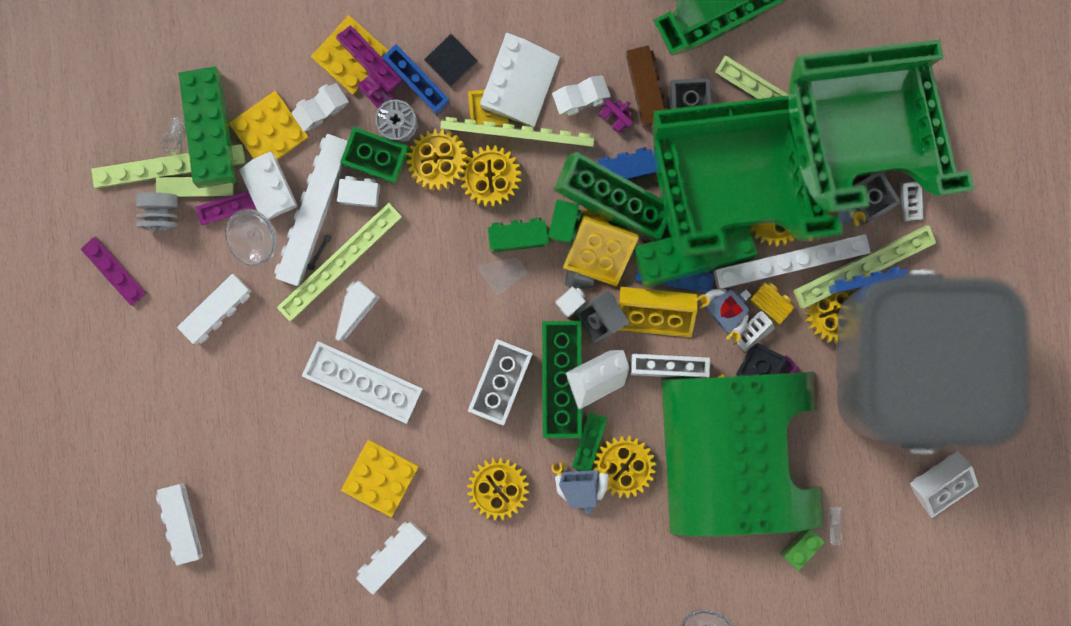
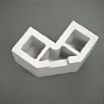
M603 75L590 77L576 85L564 86L552 93L559 114H568V116L577 114L579 110L592 105L594 107L604 104V100L611 97Z
M337 83L330 86L328 84L323 85L319 88V93L313 99L307 101L303 99L296 104L292 115L304 132L318 127L324 123L323 119L330 115H336L349 103Z

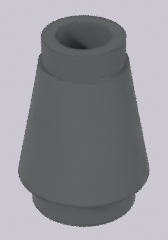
M567 271L565 286H569V288L593 287L594 278L574 271Z

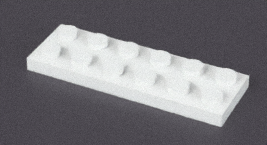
M317 341L302 374V377L406 424L423 390L421 387Z

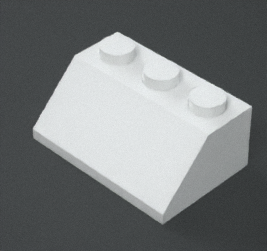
M268 152L259 156L239 169L262 222L298 207L274 153Z
M610 350L566 373L578 409L624 386L629 371L624 350Z
M958 451L947 456L945 460L938 465L932 466L929 471L916 477L910 483L915 496L931 518L979 486L972 465Z

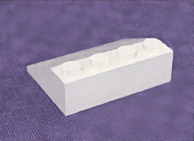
M506 33L480 102V108L534 128L560 56L523 38Z

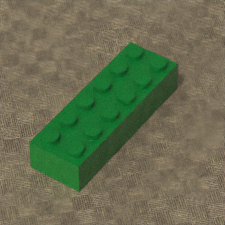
M216 66L179 72L193 183L200 189L237 182L222 74Z
M578 152L567 156L553 191L625 230L637 234L638 237L648 242L661 239L667 224L661 198Z
M749 226L722 230L726 249L721 251L682 255L677 250L672 237L635 246L633 255L643 289L753 260L757 255V251Z
M542 321L543 438H582V408L578 409L566 374L581 365V321Z

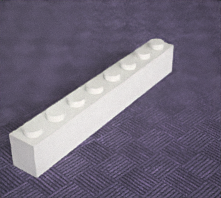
M327 134L326 138H322L320 155L315 157L313 163L315 169L313 174H309L307 191L302 193L300 202H302L300 210L297 209L294 215L296 222L294 227L290 228L287 236L289 238L287 246L284 245L281 256H283L281 264L278 263L275 268L274 274H276V279L296 286L302 284L307 265L309 264L343 169L340 161L348 142L347 140Z
M864 234L713 271L717 289H723L871 252L867 236Z

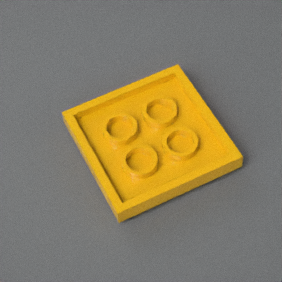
M348 15L310 57L354 96L360 90L357 84L363 81L369 73L338 42L336 36L351 25L381 57L389 50Z
M276 91L229 123L254 159L272 152L277 160H279L309 138Z
M584 216L576 238L565 259L563 268L617 286L639 237L635 233Z
M368 439L341 491L392 518L419 466Z

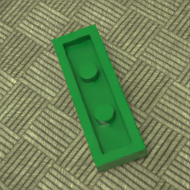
M591 412L588 413L572 468L591 471L607 417Z

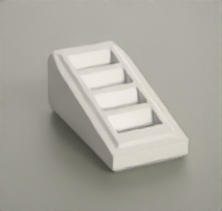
M915 180L899 182L903 220L924 219L922 187ZM907 187H914V190L908 191ZM908 195H915V198H908ZM916 202V206H908V203ZM917 210V213L909 214V211Z
M760 311L746 324V328L741 334V338L744 336L748 342L745 343L740 339L737 344L746 352L775 330L772 321ZM751 332L754 336L751 338L747 333Z

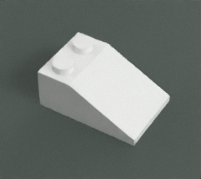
M360 281L352 282L346 290L348 293L345 296L336 334L338 341H345L380 298Z

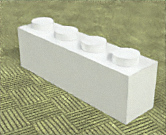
M232 273L177 328L192 344L204 343L209 338L208 334L212 330H217L223 324L222 320L226 316L230 317L236 312L237 309L235 307L237 305L245 303L250 298L249 294L252 290L236 274Z
M632 354L630 356V375L709 378L710 358Z
M185 483L157 490L156 500L162 508L161 519L163 524H166V539L168 543H171L172 560L175 561L177 566L201 559L203 553Z
M412 520L409 523L405 521L397 529L399 533L395 538L391 535L384 543L386 547L382 551L378 549L370 557L373 561L369 565L364 564L357 571L359 575L356 579L372 595L427 538L428 535Z

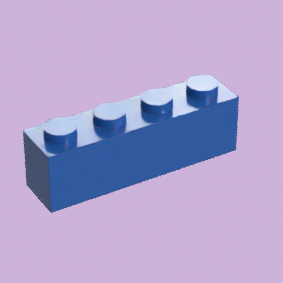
M397 44L382 56L384 61L436 116L450 104L448 97Z
M646 147L635 150L636 153L628 154V152L620 153L614 159L604 157L599 159L598 162L599 165L628 181L656 174L652 149L647 150Z

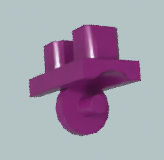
M370 74L357 84L359 89L378 109L383 103L394 100V97L390 93L388 94L382 88V85Z
M607 99L604 102V107L599 112V116L604 121H607L613 115L617 121L611 127L617 134L625 129L628 130L633 123L626 116H630L633 113L628 109L631 103L627 101L623 104L618 100L615 103L617 106H615Z

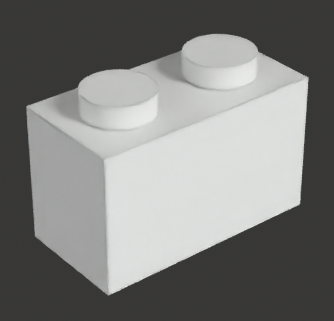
M345 176V179H340L337 202L339 204L377 208L380 185L375 183L376 180L365 178L364 181H357L356 177Z
M572 287L555 302V305L568 318L585 303L583 299L585 294L579 288L575 290Z

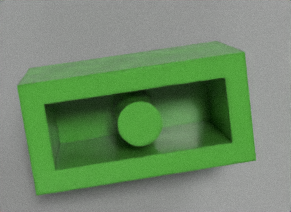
M811 529L804 530L798 534L780 555L799 571L825 542Z

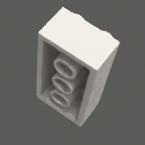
M496 339L468 412L504 426L533 353Z

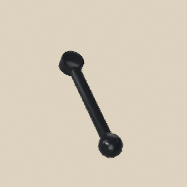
M330 235L324 236V241L313 261L307 265L309 270L315 269L317 259L327 242L331 241Z

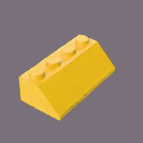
M620 287L618 305L625 313L629 324L619 330L692 338L697 314V301H695L697 294Z

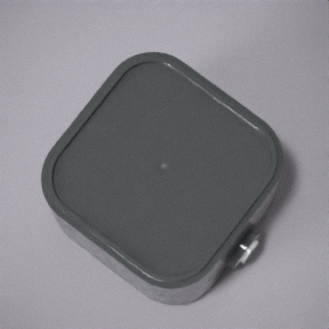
M933 270L911 271V274H903L900 278L872 283L854 290L844 300L838 314V341L836 344L837 405L845 424L852 431L863 437L901 445L902 449H910V453L932 454L934 450H943V446H994L1011 439L1023 426L1028 413L1029 320L1023 299L1011 286L999 280L943 278V274H934Z

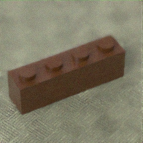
M648 45L627 50L625 54L643 128L653 126L654 111L668 110L667 106H663L664 92L662 87L659 88L657 81L660 80L659 71L654 68L653 64L656 61L653 50L650 51Z

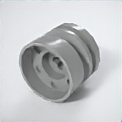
M401 100L387 101L380 106L376 113V126L382 137L405 144L416 136L418 120L412 107ZM396 117H398L400 122H397L396 125H394L392 120H395Z
M169 193L136 194V208L145 210V213L136 215V218L145 220L136 222V228L155 232L178 228V223L169 222V220L178 219V215L169 213V210L178 208V195Z

